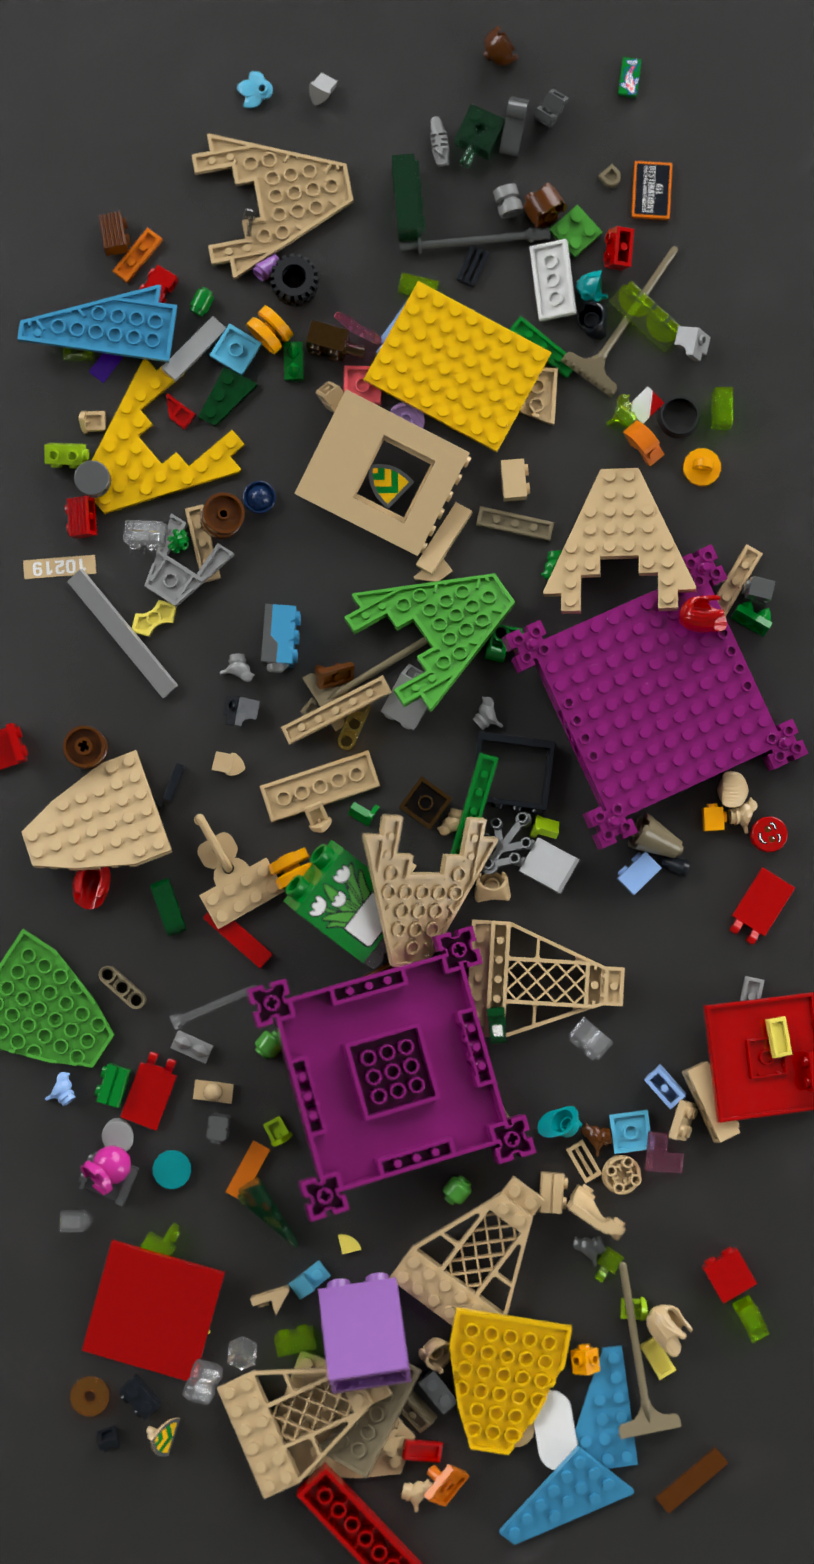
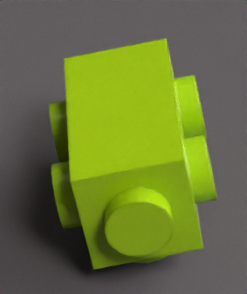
M47 443L44 445L45 464H51L52 468H61L62 465H69V468H78L79 465L89 460V449H86V444Z

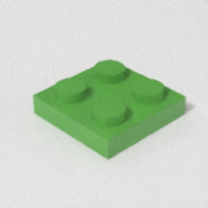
M578 205L550 228V233L556 240L567 239L569 254L574 259L603 233Z

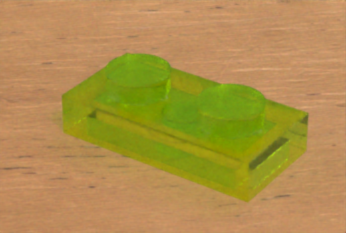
M402 273L398 293L411 295L418 281L437 291L439 281Z

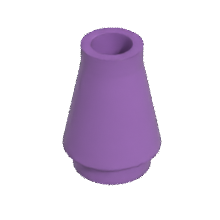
M273 254L271 257L257 263L253 269L255 276L260 281L268 280L270 273H272L273 265L276 266V261L279 257Z

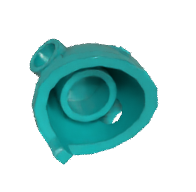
M602 270L585 274L577 281L576 289L583 300L597 302L608 298V294H602L601 290Z

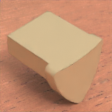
M81 411L79 423L83 434L106 431V412Z
M216 751L211 770L226 773L228 776H234L244 771L245 765L236 753L228 754Z
M322 801L304 807L305 814L310 823V829L313 832H325L331 825L332 819L328 817Z

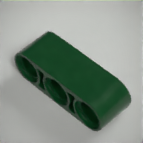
M169 878L150 884L168 937L186 931V924Z

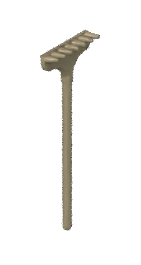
M676 246L671 247L635 300V303L630 307L603 349L597 355L591 358H582L573 352H568L561 360L562 363L610 398L616 392L617 385L605 373V359L678 251Z
M424 637L340 687L319 689L316 686L317 676L314 673L304 676L303 680L319 704V707L347 694L348 691L423 647L428 642ZM342 718L332 723L334 731L336 732L341 729L345 721Z
M620 1262L619 1270L641 1397V1406L636 1418L619 1425L617 1436L620 1439L682 1426L677 1414H662L651 1405L648 1398L627 1265L625 1262Z

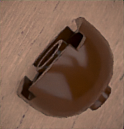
M497 26L485 37V51L483 54L488 62L492 60L496 65L505 66L516 61L518 55H513L512 51L515 49L504 31L499 32L501 27Z

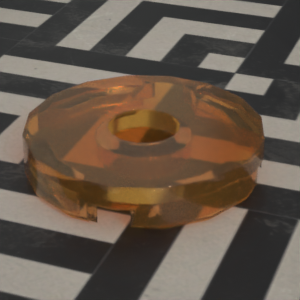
M86 1376L78 1380L70 1393V1401L73 1408L84 1416L100 1414L107 1407L110 1399L108 1387L102 1379L95 1376ZM92 1391L95 1394V1400H86L85 1393Z

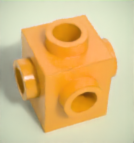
M580 1344L578 1348L570 1350L573 1374L590 1375L600 1371L598 1348L590 1347L589 1344Z

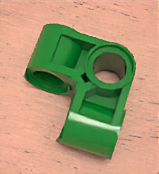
M499 625L496 629L503 630L505 635L520 629L522 634L524 633L522 628ZM495 631L488 642L484 659L503 663L507 650L502 639L496 637Z

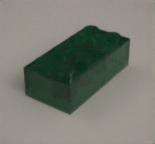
M414 153L392 155L399 241L417 240V237L421 238V233H425L424 215H420L423 214L422 197H418L421 196L419 160H415Z

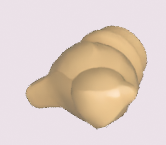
M750 797L746 803H743L738 808L728 809L729 823L740 824L743 827L744 833L748 834V824L753 812L758 807L757 802Z
M450 808L448 817L443 820L440 827H437L441 835L446 836L457 831L463 810Z
M429 1479L424 1482L417 1481L414 1484L411 1482L409 1484L404 1483L401 1499L411 1501L414 1505V1511L418 1512L419 1503L423 1500L424 1494L431 1487L432 1483Z

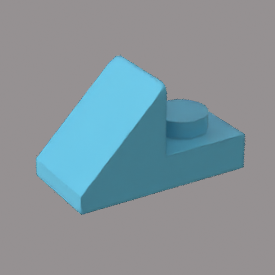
M318 1260L288 1285L301 1300L315 1291V1288L328 1279L331 1274L321 1261Z

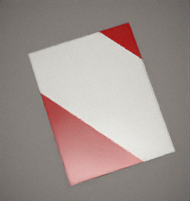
M647 386L626 408L641 423H644L664 402Z

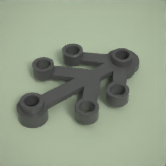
M522 811L517 814L516 823L504 839L502 834L503 822L501 819L496 817L491 820L490 825L494 829L498 842L496 850L493 854L491 853L481 870L484 874H494L499 867L517 866L522 861L521 856L515 852L510 854L508 858L499 859L503 853L522 849L530 850L533 847V842L528 837L522 838L520 842L511 843L522 828H528L532 824V817L528 812ZM522 816H526L524 821H520ZM495 822H500L498 826H494ZM526 841L530 842L528 846H524ZM514 857H518L517 861H512ZM488 862H492L490 867H486Z

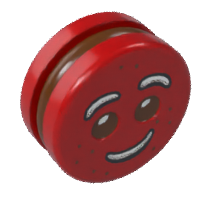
M772 816L757 820L750 830L752 844L762 852L779 850L784 846L788 837L785 824L780 819Z

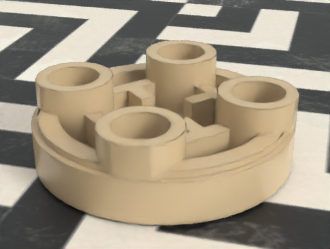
M616 1155L611 1157L605 1163L602 1170L604 1185L616 1194H628L635 1190L642 1181L638 1163L629 1156Z

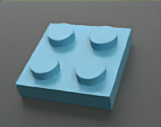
M229 323L210 353V357L243 376L262 343Z
M648 1110L609 1115L614 1154L653 1149Z

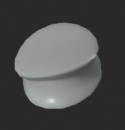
M114 1118L108 1121L102 1132V1141L105 1147L116 1145L128 1151L133 1145V1130L126 1120Z

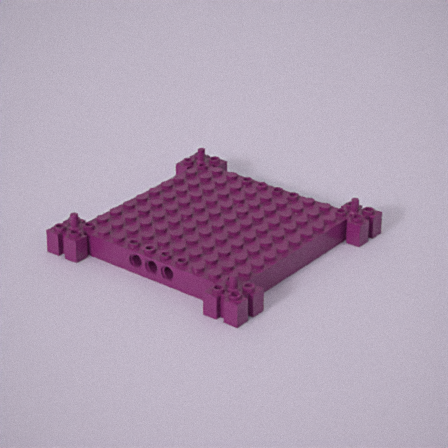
M712 544L697 550L694 554L690 553L682 557L696 585V592L678 593V611H659L658 589L544 640L542 637L547 633L541 620L523 628V634L518 629L502 638L507 652L514 651L515 657L511 661L517 674L535 665L599 807L582 815L588 828L594 827L597 832L592 837L598 850L616 843L615 836L622 840L638 833L632 818L626 820V816L765 752L767 754L762 759L768 771L809 754L803 740L797 741L794 736L799 732L793 719L775 726L728 622L726 630L708 633L689 631L679 622V612L684 602L695 596L715 595L712 587L728 579L722 565L715 566L714 561L718 557ZM717 600L709 601L710 606L722 610Z
M473 926L454 930V937L451 936V932L431 937L435 952L441 951V955L285 999L284 995L290 994L286 979L268 983L269 989L264 990L263 985L245 990L249 1005H256L257 1011L252 1012L255 1028L273 1024L272 1017L274 1019L318 1181L313 1176L298 1181L302 1197L309 1198V1203L304 1204L308 1220L314 1221L327 1217L326 1210H330L333 1214L349 1210L346 1195L339 1193L340 1191L485 1147L496 1145L490 1148L494 1163L498 1164L514 1160L513 1153H516V1156L519 1157L536 1153L532 1137L525 1136V1131L530 1130L526 1115L518 1114L506 1118L465 968L483 963L479 948L473 949L471 942L477 941Z

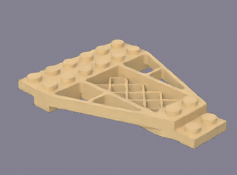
M472 919V926L477 941L471 943L473 949L479 948L483 963L469 967L468 982L484 1037H490L486 1008L505 1007L506 1017V1005L508 1003L532 1005L533 1014L531 1025L507 1032L506 1037L602 1005L623 1006L625 967L604 966L512 922ZM511 927L537 938L536 956L534 958L511 957L509 955ZM540 941L575 956L576 959H542L539 956ZM509 961H516L508 968ZM520 961L535 963L527 970ZM539 962L555 964L546 971ZM517 963L525 970L519 978H516L510 971ZM538 964L545 973L536 980L529 971ZM559 964L574 965L568 971H565ZM557 965L564 974L555 981L548 972ZM579 965H585V972ZM575 967L583 974L576 982L568 975ZM509 972L515 981L507 987ZM528 973L535 982L526 989L519 980ZM547 974L554 983L545 990L538 981ZM565 976L573 983L566 991L558 984ZM583 978L584 991L577 985ZM518 982L525 991L515 998L509 989ZM537 983L544 992L535 999L528 990ZM555 985L563 992L556 1000L548 993ZM574 986L582 993L575 1001L567 994ZM507 992L513 997V999H507ZM527 993L533 1001L518 999ZM546 994L553 1002L538 1000ZM564 995H566V997H567L572 1003L557 1002V1001L560 1000ZM583 997V1004L577 1003ZM538 1005L573 1008L570 1012L536 1023V1008Z
M513 1176L504 1189L491 1199L413 1244L389 1278L396 1277L397 1284L452 1326L456 1307L507 1315L533 1215L545 1199ZM479 1214L460 1241L455 1240L446 1233V1231L471 1216ZM497 1215L498 1225L487 1226L486 1216ZM484 1218L485 1227H477ZM500 1218L504 1220L507 1224H501ZM513 1227L514 1236L503 1238L502 1228ZM499 1229L500 1238L489 1239L488 1230ZM485 1230L487 1240L476 1241L475 1232ZM472 1234L473 1242L465 1243ZM439 1235L455 1246L442 1265L419 1248ZM513 1241L505 1251L504 1242ZM501 1242L503 1252L492 1253L490 1243ZM488 1244L489 1253L478 1255L477 1245ZM520 1244L521 1249L512 1281L499 1273L498 1270L515 1247ZM474 1246L475 1255L464 1256L463 1247ZM461 1249L462 1257L454 1258L457 1252ZM501 1256L494 1266L492 1257ZM490 1257L491 1267L480 1268L479 1259ZM476 1259L477 1269L467 1270L465 1261ZM462 1261L464 1270L453 1272L452 1262ZM490 1271L482 1282L481 1272ZM478 1273L479 1282L469 1283L467 1274ZM456 1275H465L466 1283ZM493 1277L499 1278L510 1287L504 1311L481 1295V1292Z
M327 1368L253 1370L217 1387V1390L265 1499L300 1483L373 1403L392 1395L389 1386L345 1392L346 1398L341 1396L342 1392L333 1394L329 1391V1381L326 1389L317 1386L328 1381ZM326 1373L327 1376L304 1387L295 1389L288 1374ZM283 1374L290 1392L269 1402L257 1375ZM311 1388L308 1397L300 1394ZM314 1389L324 1392L321 1402L311 1399ZM327 1394L337 1398L334 1408L324 1404ZM293 1397L291 1405L282 1402ZM297 1397L307 1401L304 1410L293 1407ZM340 1399L350 1403L347 1413L337 1409ZM309 1402L319 1406L316 1416L306 1412ZM276 1405V1407H275V1409H274V1412H273L271 1406ZM279 1405L289 1409L286 1419L276 1415ZM322 1407L332 1411L329 1421L319 1417ZM292 1410L302 1414L299 1424L289 1420ZM335 1412L344 1416L332 1422ZM304 1416L315 1419L312 1429L302 1425ZM276 1419L284 1422L282 1430ZM317 1421L327 1424L314 1430ZM347 1421V1427L322 1452L316 1435ZM287 1423L297 1427L294 1437L284 1433ZM300 1429L309 1432L297 1438ZM285 1438H287V1439H289V1440H292V1441L286 1443ZM310 1439L318 1454V1458L300 1475L289 1447Z

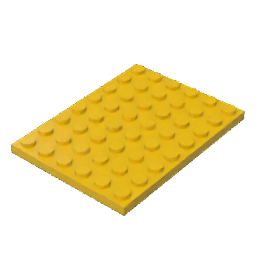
M418 281L365 375L364 381L497 453L552 352Z

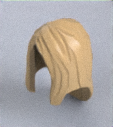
M663 1304L653 1307L647 1314V1327L653 1338L671 1357L678 1356L681 1351L678 1337L686 1339L685 1333L680 1328L685 1326L690 1333L693 1330L679 1309L673 1305Z

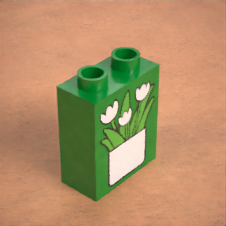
M331 840L328 845L321 844L314 850L310 857L312 865L303 876H295L286 887V894L288 896L284 902L351 955L364 963L384 937L370 870L348 851Z

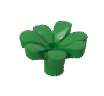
M174 529L172 532L174 536L170 535L167 538V541L171 542L168 545V549L173 550V553H179L180 550L185 551L189 546V537L186 536L187 532L184 529L180 532Z

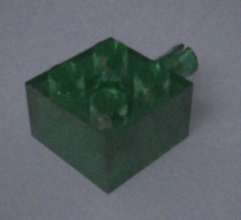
M471 104L455 137V145L465 149L459 164L462 166L466 164L465 167L470 168L475 155L489 160L504 129L505 119Z

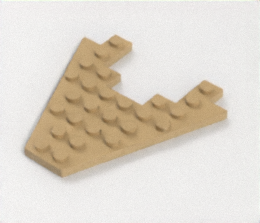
M207 134L210 151L192 154L195 175L233 169L236 186L255 184L260 217L242 220L245 239L208 245L212 266L231 263L234 279L239 278L254 268L257 263L271 257L353 203L348 169L345 163L213 134Z
M639 468L600 469L543 591L544 597L561 596L562 614L581 613V578L601 577V560L639 558V576L658 575L659 611H678V593L696 592V585Z
M382 815L379 834H363L367 861L389 964L391 966L398 967L433 956L435 948L431 937L446 933L498 842V838L495 836H484L486 819L466 817L460 854H443L440 872H411L413 855L410 853H397L403 817L400 815Z

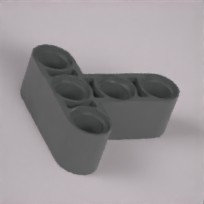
M510 97L500 145V154L518 157L529 100Z

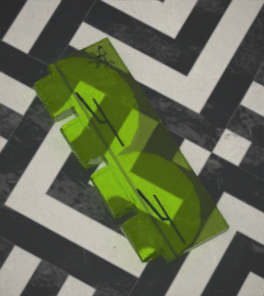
M633 281L627 286L623 284L609 302L663 352H666L676 340L680 325L673 318L666 323L665 320L669 315L659 305L652 310L651 307L655 302L646 293L638 297L637 295L641 289Z

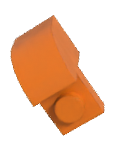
M636 420L623 431L630 445L640 452L647 465H653L665 455L659 446V440L640 421Z

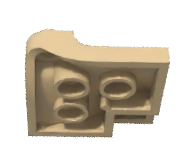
M577 1184L569 1196L571 1199L567 1203L568 1209L605 1234H610L615 1240H619L626 1230L623 1227L625 1223L617 1217L614 1219L610 1217L604 1218L594 1203L595 1195L592 1194L594 1190L586 1184H583V1186Z

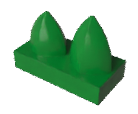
M284 342L285 381H304L303 342Z
M751 601L739 604L731 616V619L764 637L772 625L770 609L766 608L755 613Z

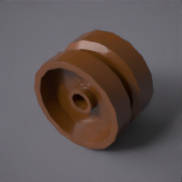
M219 492L212 495L206 501L200 514V523L203 530L209 536L216 539H227L232 537L241 527L245 518V509L242 502L235 495Z
M82 725L75 727L64 738L63 751L65 757L70 763L81 769L89 770L97 767L104 762L108 754L109 747L106 738L101 732L91 726ZM85 745L89 746L88 750H83Z

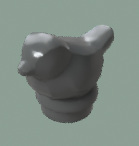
M601 1236L593 1237L592 1239L589 1237L582 1239L575 1237L573 1241L574 1249L581 1251L590 1258L593 1266L596 1267L597 1255L603 1254L602 1252L606 1251Z

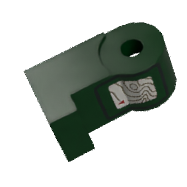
M505 1007L486 1008L490 1043H506Z

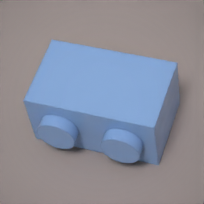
M646 851L642 854L638 852L631 859L633 863L629 867L625 865L618 872L620 876L617 880L632 895H635L661 869Z
M661 1064L644 1079L670 1109L686 1095L682 1087Z

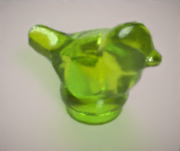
M622 394L618 397L614 416L606 422L607 425L621 422V425L627 428L637 419L629 402V394Z

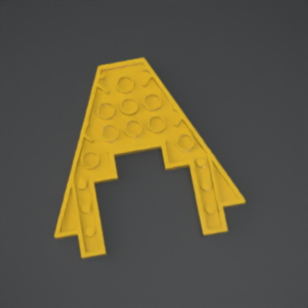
M143 359L92 459L102 463L111 476L109 490L103 496L94 498V502L104 514L231 476L242 471L231 457L243 448L245 444L233 430L189 466L177 452L162 464L144 444L139 436L153 424L141 410L175 383L161 368L156 370L147 359Z

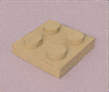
M685 1100L679 1101L669 1138L686 1141L690 1137L692 1119L696 1118L698 1112L696 1103Z

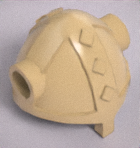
M431 1338L423 1348L419 1349V1357L424 1359L429 1368L443 1373L442 1368L451 1359L449 1343L440 1338Z

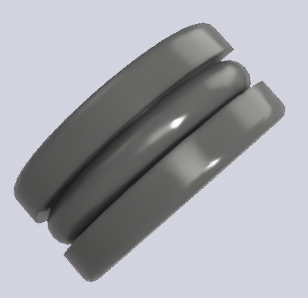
M90 460L78 466L74 474V482L84 496L98 498L109 490L111 476L102 463Z

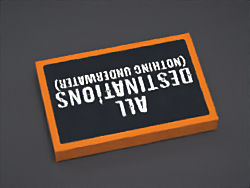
M634 162L631 218L669 220L672 163Z

